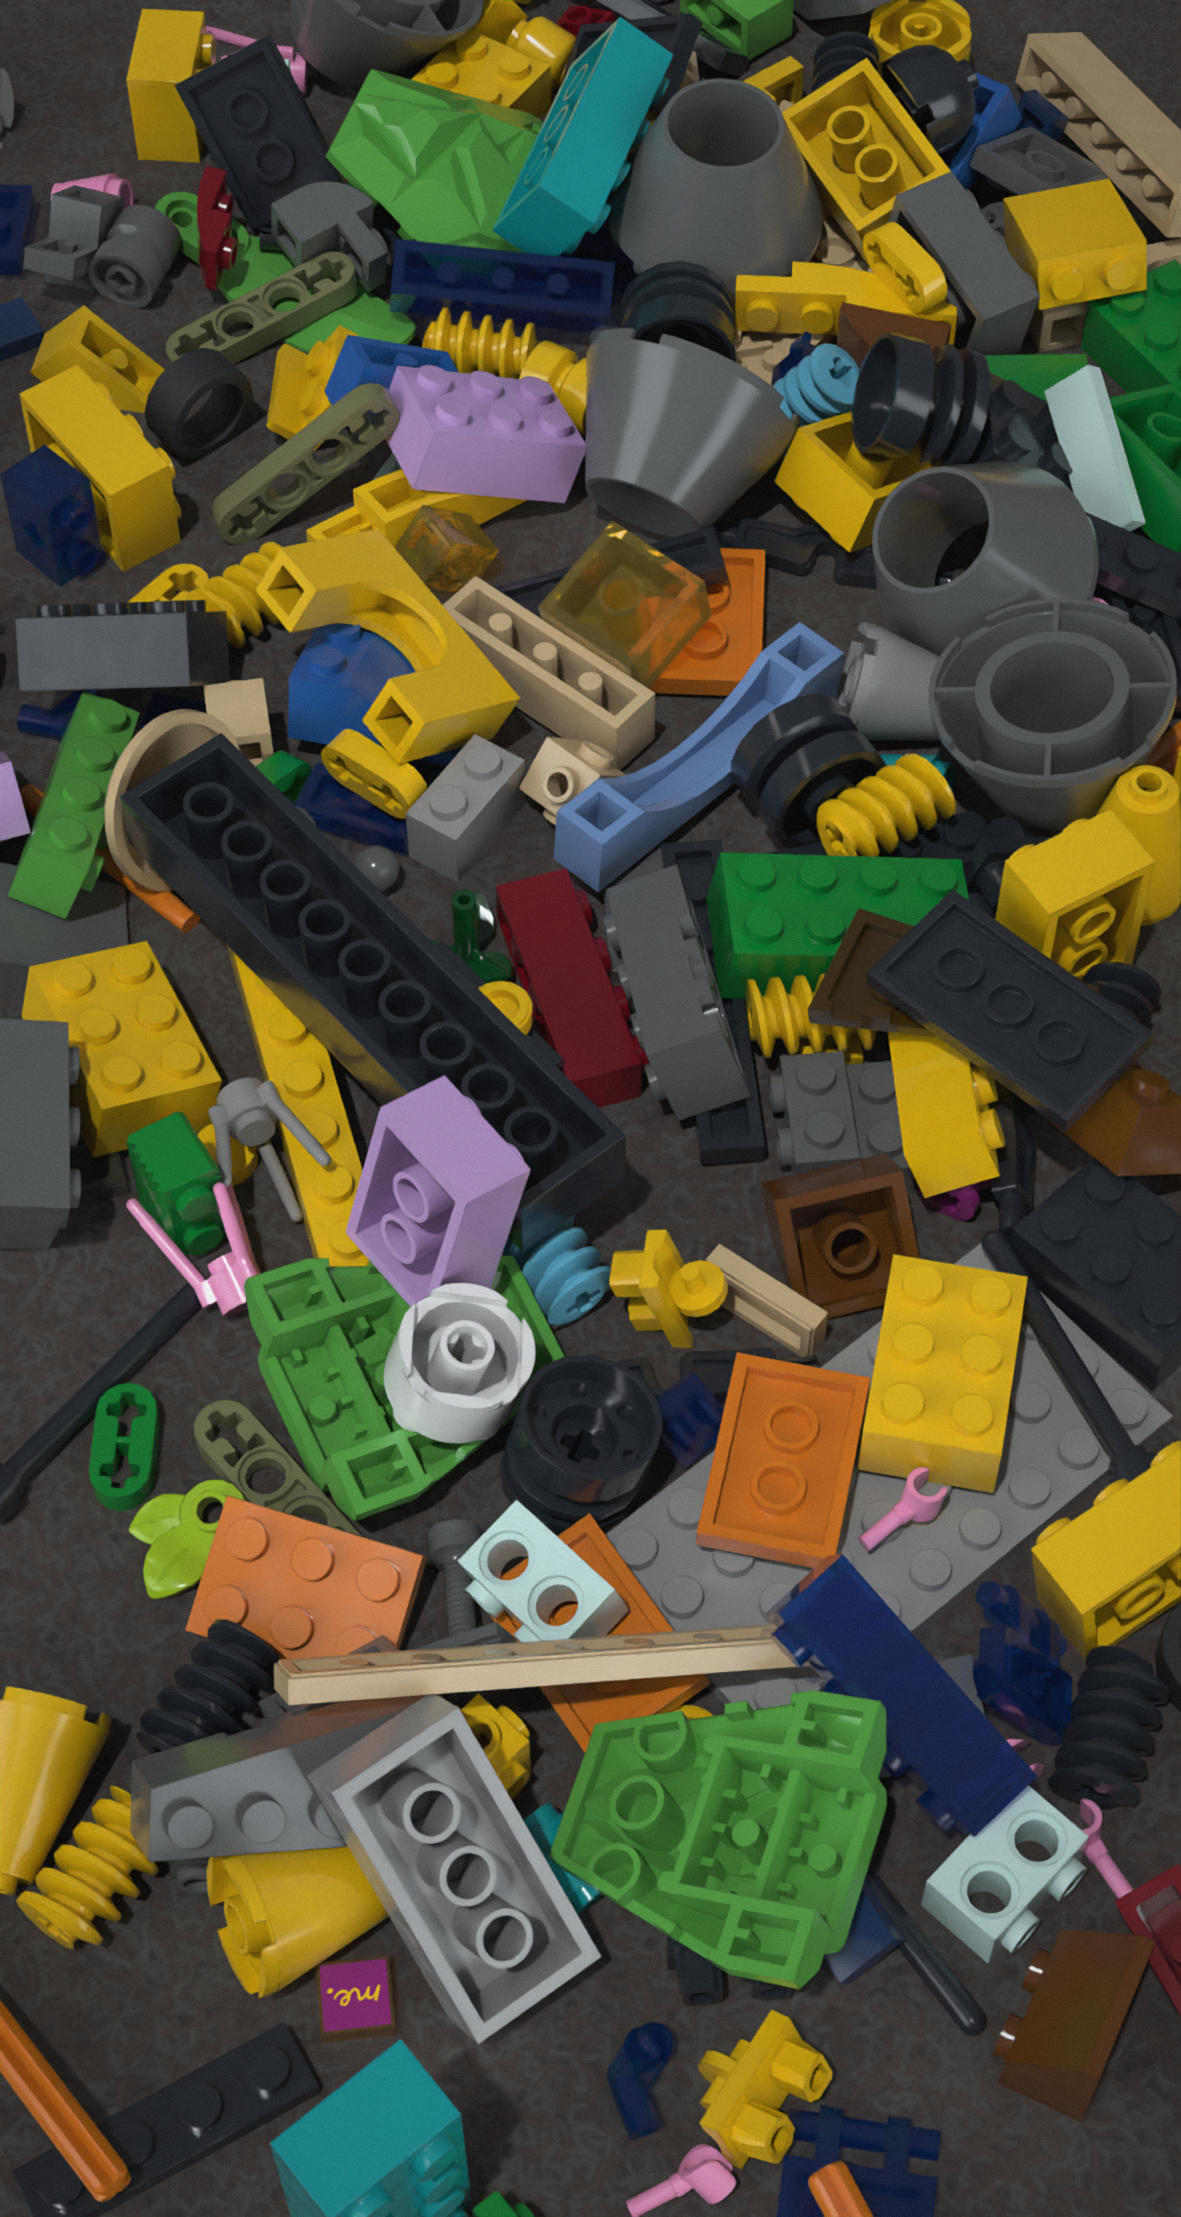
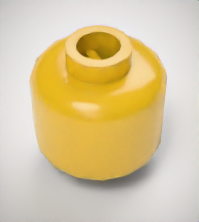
M539 16L529 22L524 19L521 20L513 29L505 45L551 66L552 93L561 84L576 37L546 17Z

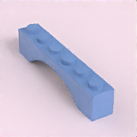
M801 622L797 623L760 652L745 676L726 700L678 747L656 762L634 773L616 778L597 779L557 811L554 860L597 892L601 891L734 784L731 779V760L741 740L759 720L776 707L800 696L820 693L834 697L837 700L844 652Z

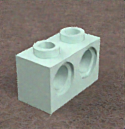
M517 1499L458 1560L473 1580L465 1589L466 1592L494 1619L503 1610L521 1625L513 1634L519 1642L605 1636L629 1611L617 1591ZM521 1556L529 1557L527 1568L519 1577L512 1580L500 1579L501 1571L508 1561ZM565 1601L578 1602L576 1614L569 1622L560 1626L549 1625V1616L557 1605Z
M1020 1780L926 1881L921 1906L986 1963H989L1003 1947L1014 1954L1026 1943L1038 1927L1041 1920L1034 1914L1050 1895L1058 1902L1063 1901L1085 1875L1087 1868L1081 1863L1089 1836L1023 1780ZM1024 1841L1040 1843L1049 1851L1051 1858L1042 1862L1030 1861L1018 1852L1016 1845ZM980 1891L990 1892L1002 1901L1005 1909L997 1913H984L976 1909L968 1897Z

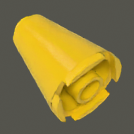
M1150 765L1135 766L1120 775L1096 816L1112 809L1156 861L1142 926L1152 925L1172 916L1181 903V801L1178 784L1167 771Z
M6 1686L3 1700H0V1894L15 1895L18 1883L27 1885L34 1883L35 1876L39 1873L109 1736L112 1725L110 1716L101 1713L96 1723L92 1724L84 1721L87 1706L45 1693Z
M349 1847L210 1857L208 1861L206 1875L210 1906L224 1902L227 1926L217 1930L222 1947L244 1989L250 1995L259 1992L258 1998L275 1994L389 1917Z

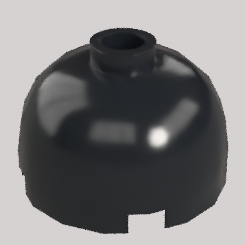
M916 45L878 64V74L938 155L952 148L966 136L973 125L976 110L973 91L979 88L977 76L967 60L961 59L957 62L948 51L934 45Z

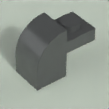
M316 182L305 185L271 204V235L296 267L325 252H340L351 258L357 280L367 293L385 283L386 260L389 256V251L381 234L373 228L374 203L363 192L343 183Z
M76 185L52 194L48 237L25 247L23 269L43 273L42 279L49 283L70 285L95 291L96 288L92 285L88 275L89 263L100 245L107 241L109 230L122 212L124 197Z

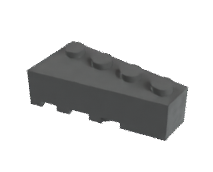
M677 864L606 889L612 914L604 916L603 920L614 951L621 950L624 963L617 965V971L627 999L629 1001L633 1000L636 1013L630 1015L640 1047L642 1050H645L650 1064L645 1065V1071L656 1101L667 1098L678 1121L750 1097V1091L694 904Z
M435 1694L440 1698L444 1699V1697L441 1694ZM426 1695L338 1701L295 1716L287 1712L264 1719L262 1726L227 1736L222 1732L132 1760L130 1832L149 1862L348 1847L307 1775Z

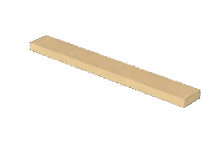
M830 1620L282 1659L278 1660V1663H274V1689L288 1705L852 1663L856 1662V1637Z

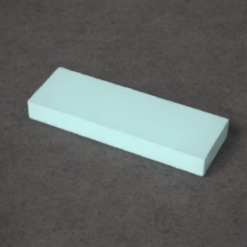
M1086 365L1045 390V396L1059 444H1061L1073 471L1069 475L1074 495L1079 500L1084 511L1131 532L1146 522L1101 369L1092 365Z

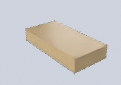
M718 1244L707 1257L706 1261L717 1265L727 1280L728 1293L721 1306L799 1356L806 1357L817 1354L825 1344L827 1311L721 1244Z

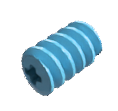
M825 343L817 346L810 356L803 358L797 367L789 370L784 378L779 379L774 384L773 388L784 397L780 405L783 412L789 419L792 413L797 414L801 427L852 411L855 386L860 369L855 360L845 350L837 345Z
M575 1216L569 1218L524 1252L508 1237L502 1256H514L543 1315L548 1316V1325H565L580 1318L593 1308L611 1288L609 1285L611 1268L609 1266H599L602 1254L594 1246L585 1247L588 1235L581 1227H572Z

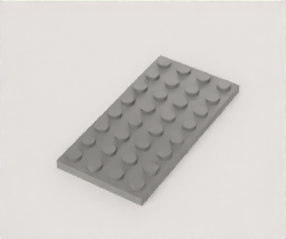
M981 1243L954 1263L955 1265L996 1271L983 1251ZM1041 1292L1134 1444L1146 1447L1170 1427L1173 1415ZM1023 1314L1002 1456L994 1493L925 1482L922 1488L917 1491L924 1496L936 1495L940 1489L947 1487L938 1515L928 1522L908 1521L905 1525L899 1526L870 1551H867L859 1542L858 1537L899 1503L907 1478L858 1470L868 1404L867 1398L833 1572L696 1545V1533L715 1450L605 1534L674 1631L830 1620L856 1637V1662L705 1674L711 1683L707 1687L724 1705L746 1700L753 1710L791 1704L792 1693L811 1690L820 1691V1682L876 1670L1041 1534L1049 1525L1058 1520L1112 1475L1108 1467L1112 1460ZM882 1320L821 1368L870 1377L871 1387Z

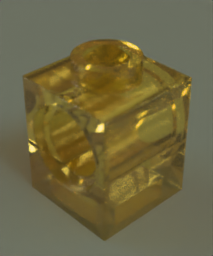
M422 505L394 547L428 588L455 593L475 576L481 578L499 552L470 514Z

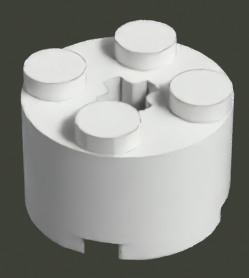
M451 1283L432 1290L429 1296L416 1304L414 1303L405 1313L387 1355L384 1367L386 1394L393 1407V1416L402 1428L446 1443H467L476 1440H487L496 1434L516 1405L531 1375L535 1362V1342L532 1330L524 1317L521 1322L506 1307L507 1299L496 1291L484 1286L471 1283Z

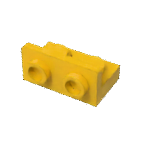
M339 325L325 342L317 341L308 355L288 344L282 345L277 351L266 424L269 430L289 440L331 407L324 390L347 335L358 336V334ZM323 442L319 443V444L317 445V447L314 449V451H315Z

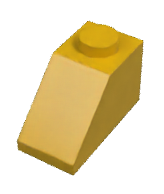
M83 305L44 334L30 373L43 382L78 364L93 382L99 380L106 386L112 396L114 405L119 410L144 413L148 395L157 378L165 369Z

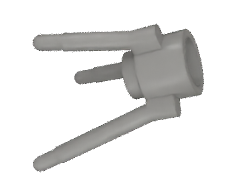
M242 1078L233 1081L220 1091L217 1096V1105L212 1106L208 1110L215 1128L217 1166L220 1169V1181L226 1187L232 1184L230 1136L239 1140L243 1145H257L290 1219L294 1222H299L303 1216L270 1141L275 1132L277 1117L320 1165L328 1166L331 1163V1157L282 1101L272 1081L263 1083L256 1078Z

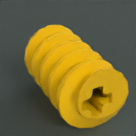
M443 307L437 320L432 321L427 328L422 348L448 352L459 373L471 374L474 371H485L496 377L519 379L528 356L540 341L536 340L534 323H527L521 337L515 336L513 319H506L500 333L494 332L492 315H485L479 329H474L470 311H464L458 325H452L450 308Z
M273 541L264 543L258 550V553H249L244 556L240 565L235 564L227 567L222 577L215 576L208 579L204 589L195 588L186 597V600H206V612L226 611L228 643L234 648L240 649L245 645L246 640L241 627L252 636L258 637L263 633V623L259 615L270 624L276 625L280 622L255 591L282 547Z
M905 754L895 762V765L883 767L876 773V776L866 777L857 784L856 788H848L838 795L837 799H829L818 808L816 816L817 829L822 845L830 856L879 857V849L886 853L895 851L898 848L899 838L907 842L915 839L918 836V827L923 830L932 829L937 824V815L944 819L950 818L956 813V802L946 779L933 764L917 754Z
M826 973L820 974L815 992L812 991L804 975L795 976L790 994H787L779 977H770L764 996L761 995L754 979H747L746 1010L749 1036L751 1041L758 1042L764 1058H771L776 1039L783 1040L789 1055L797 1054L801 1037H808L814 1053H822L827 1035H833L839 1051L847 1052L852 1033H858L865 1050H872L878 1030L809 1023L808 1007Z
M110 1786V1792L114 1801L99 1799L92 1806V1817L96 1824L81 1821L74 1828L73 1837L78 1847L63 1844L56 1850L54 1858L60 1871L53 1868H43L35 1876L36 1885L41 1894L24 1891L16 1899L19 1908L41 1931L70 1950L75 1949L73 1944L77 1939L95 1946H99L103 1941V1938L92 1922L96 1915L115 1923L120 1920L122 1915L111 1900V1896L115 1892L132 1899H136L139 1896L140 1891L129 1875L133 1869L150 1876H155L159 1871L154 1861L149 1862L130 1832L131 1794L117 1786Z

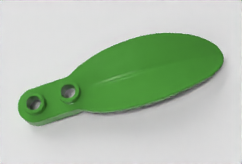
M174 192L165 195L157 202L155 209L170 218L178 228L182 238L180 252L199 264L197 243L198 196L188 192ZM232 219V237L239 240L238 256L233 270H224L218 288L227 300L231 302L296 266L284 251L260 250V237L248 235L247 230L240 223ZM331 276V277H328V278L331 279L333 282H336V280H334V279L332 278V276ZM358 285V292L347 304L280 339V341L309 353L317 341L325 342L336 328L341 325L358 334V337L407 345L416 335L415 324L404 313L373 293H367L362 286ZM307 288L309 296H312L310 288ZM285 297L276 301L272 308L280 312L294 309L300 301L293 297Z

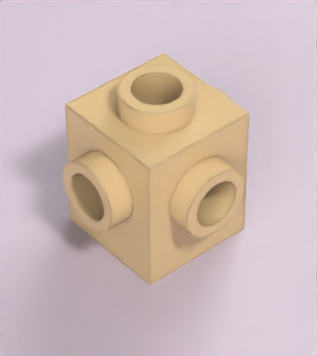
M547 737L519 789L544 806V817L556 825L557 811L597 779L616 778L626 774L612 765L614 756L609 751L593 742L583 740L581 743L577 739Z

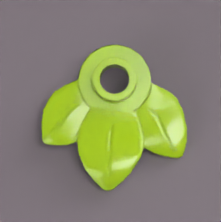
M219 1479L206 1480L194 1486L186 1495H159L145 1503L137 1512L129 1527V1532L140 1541L151 1545L146 1554L143 1567L144 1583L148 1596L151 1599L162 1600L175 1596L194 1587L201 1581L219 1522L218 1520L212 1524L204 1523L202 1513L204 1508L212 1502H221L224 1506L227 1496L246 1500L242 1492L233 1484Z

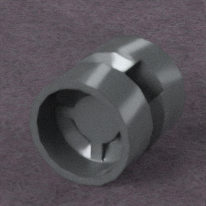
M136 204L125 207L109 230L107 241L100 245L89 263L88 275L92 285L100 295L111 303L134 309L145 307L152 300L163 281L164 275L171 268L181 251L182 238L180 232L172 220L159 210L146 205Z

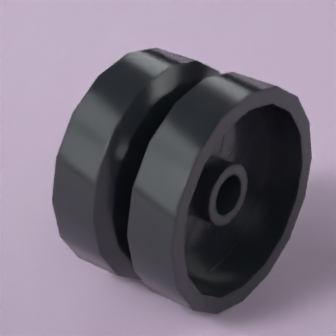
M817 693L800 696L784 703L759 720L741 740L731 760V779L754 809L759 810V816L784 847L794 848L821 842L816 816L818 808L829 799H837L838 795L848 788H856L857 784L866 777L876 776V773L887 766V764L864 734L858 733V728L834 697Z

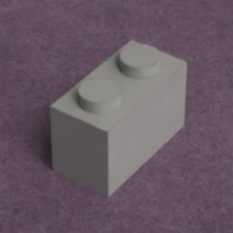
M474 734L407 811L406 826L409 857L459 883L526 804V793L519 789L525 778V760Z

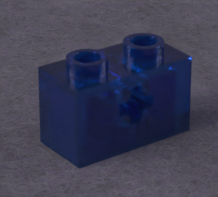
M45 444L0 474L16 551L59 587L64 586L76 576H83L89 573L96 566L97 562L104 557L90 480Z

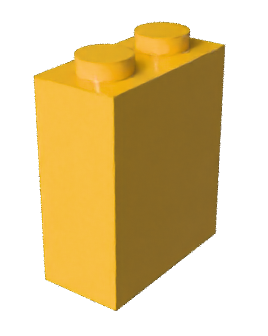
M1109 178L1003 198L1004 234L1008 251L1022 271L1027 272L1033 278L1040 295L1037 303L1039 310L1147 290V240Z

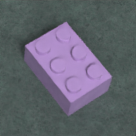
M424 365L420 368L397 366L389 393L399 411V422L396 429L385 439L413 489L558 503L566 502L585 455L586 443L549 382L532 376H526L522 379L496 377L485 371H474L471 374L450 372L432 365Z
M444 1075L380 1107L345 1233L410 1307L429 1296L432 1290L445 1284L471 1283L490 1289L531 1169L524 1162L518 1149L512 1144L505 1142L483 1118L474 1101L467 1096H463Z

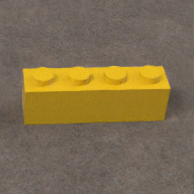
M888 1032L904 1157L924 1198L1000 1176L996 1149L1005 1146V1139L996 1111L994 1109L989 1110V1103L998 1101L993 1077L939 1037Z

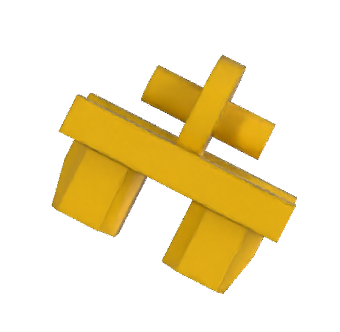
M666 1229L647 1230L644 1250L615 1251L613 1254L609 1285L616 1298L630 1297L628 1306L629 1320L635 1330H663L672 1347L692 1348L694 1337L688 1329V1317H700L712 1313L725 1301L728 1293L727 1280L720 1268L710 1261L703 1260L685 1264Z
M771 2010L750 2043L740 2039L729 2057L714 2050H707L697 2065L704 2078L712 2083L700 2101V2104L707 2111L699 2124L717 2142L721 2149L720 2153L732 2166L742 2170L749 2157L779 2164L793 2142L795 2127L789 2117L778 2110L789 2093L810 2103L814 2100H819L832 2079V2070L823 2054L802 2040L789 2017Z

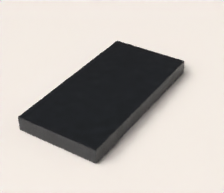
M951 890L866 972L868 986L1066 1132L1153 1045L1152 1031L954 890Z

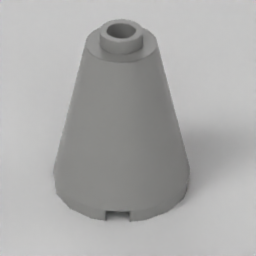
M861 623L858 630L866 638L863 643L851 642L842 669L837 702L841 707L847 706L846 713L858 728V733L864 734L868 740L941 741L933 726L929 708L930 679L940 656L877 624Z

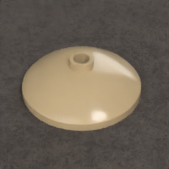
M179 709L160 715L145 725L133 737L121 753L112 771L104 805L107 843L114 862L120 871L132 882L156 891L174 890L128 842L120 796L220 733L240 751L231 731L224 723L212 715L191 709Z

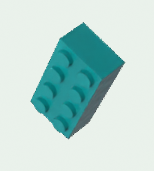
M621 17L571 64L492 231L545 267L562 252L570 255L576 249L586 231L591 234L596 233L606 220L611 209V205L605 202L610 190L614 191L618 188L630 169L631 163L625 160L630 148L634 149L639 144L649 128L650 121L645 118L649 107L652 108L656 105L668 87L670 80L664 74L674 54Z
M401 2039L270 2142L291 2217H468L464 2209L472 2204L461 2113Z

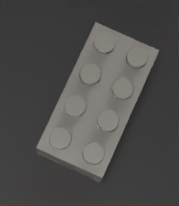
M435 1694L426 1695L307 1775L452 2023L476 2043L480 2044L601 1957L457 1706Z

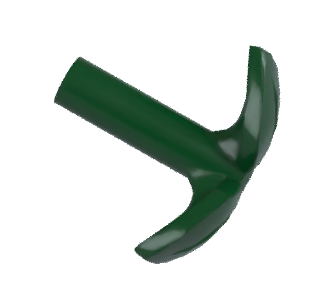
M465 889L455 892L451 898L454 943L448 946L485 983L508 980L513 976L514 971L511 961L502 953L480 951V948L488 945L496 936L495 918L486 897L482 893L475 895L472 891ZM431 941L434 945L439 943L438 941Z

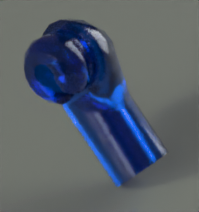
M86 689V691L103 697L99 692L93 689ZM83 690L73 693L52 709L23 704L17 719L18 731L61 741Z
M649 2021L642 2026L632 2029L624 2038L607 2069L608 2085L628 2139L631 2141L654 2134L664 2127L651 2089L667 2064V2060L673 2054L675 2041L671 2031L660 2022Z

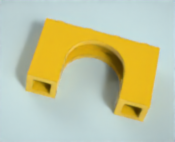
M379 529L281 547L255 589L257 594L290 633L336 623L360 625V627L368 629L389 641L408 659L415 672L389 678L362 719L363 723L397 764L464 747L474 734L486 740L493 739L521 699Z

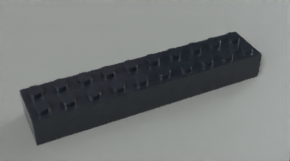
M222 733L120 796L128 842L382 1106L445 1075L463 1096H467L474 1101L483 1118L505 1142L512 1144L518 1149L524 1162L531 1170L508 1237L522 1252L625 1179L626 1135Z

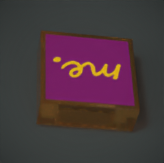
M389 1955L321 1962L316 1965L320 2032L323 2044L397 2035Z

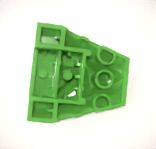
M371 69L325 157L354 188L360 190L372 200L374 207L382 204L400 223L401 227L397 233L408 245L416 240L434 259L437 265L433 271L445 284L480 305L493 309L511 280L520 260L526 253L493 232L492 229L542 127L543 121L527 112Z
M501 1256L490 1289L507 1299L506 1307L521 1322L524 1317L532 1330L535 1342V1362L528 1379L529 1381L542 1366L565 1356L514 1256ZM307 1258L246 1278L244 1291L250 1321L261 1343L258 1355L260 1372L310 1479L322 1492L330 1491L336 1506L353 1521L417 1499L432 1487L435 1482L487 1441L476 1440L467 1443L440 1442L418 1432L405 1430L396 1422L393 1416V1407L385 1390L384 1367L395 1336L410 1306L370 1260L367 1266L330 1267L329 1258ZM523 1391L510 1416L499 1430L515 1419Z
M811 1690L792 1693L791 1704L753 1710L746 1700L725 1704V1714L688 1720L682 1711L595 1724L548 1858L557 1867L655 1926L659 1931L675 1941H679L726 1973L801 1989L819 1971L823 1956L836 1953L845 1945L887 1807V1791L878 1777L886 1755V1708L881 1701Z

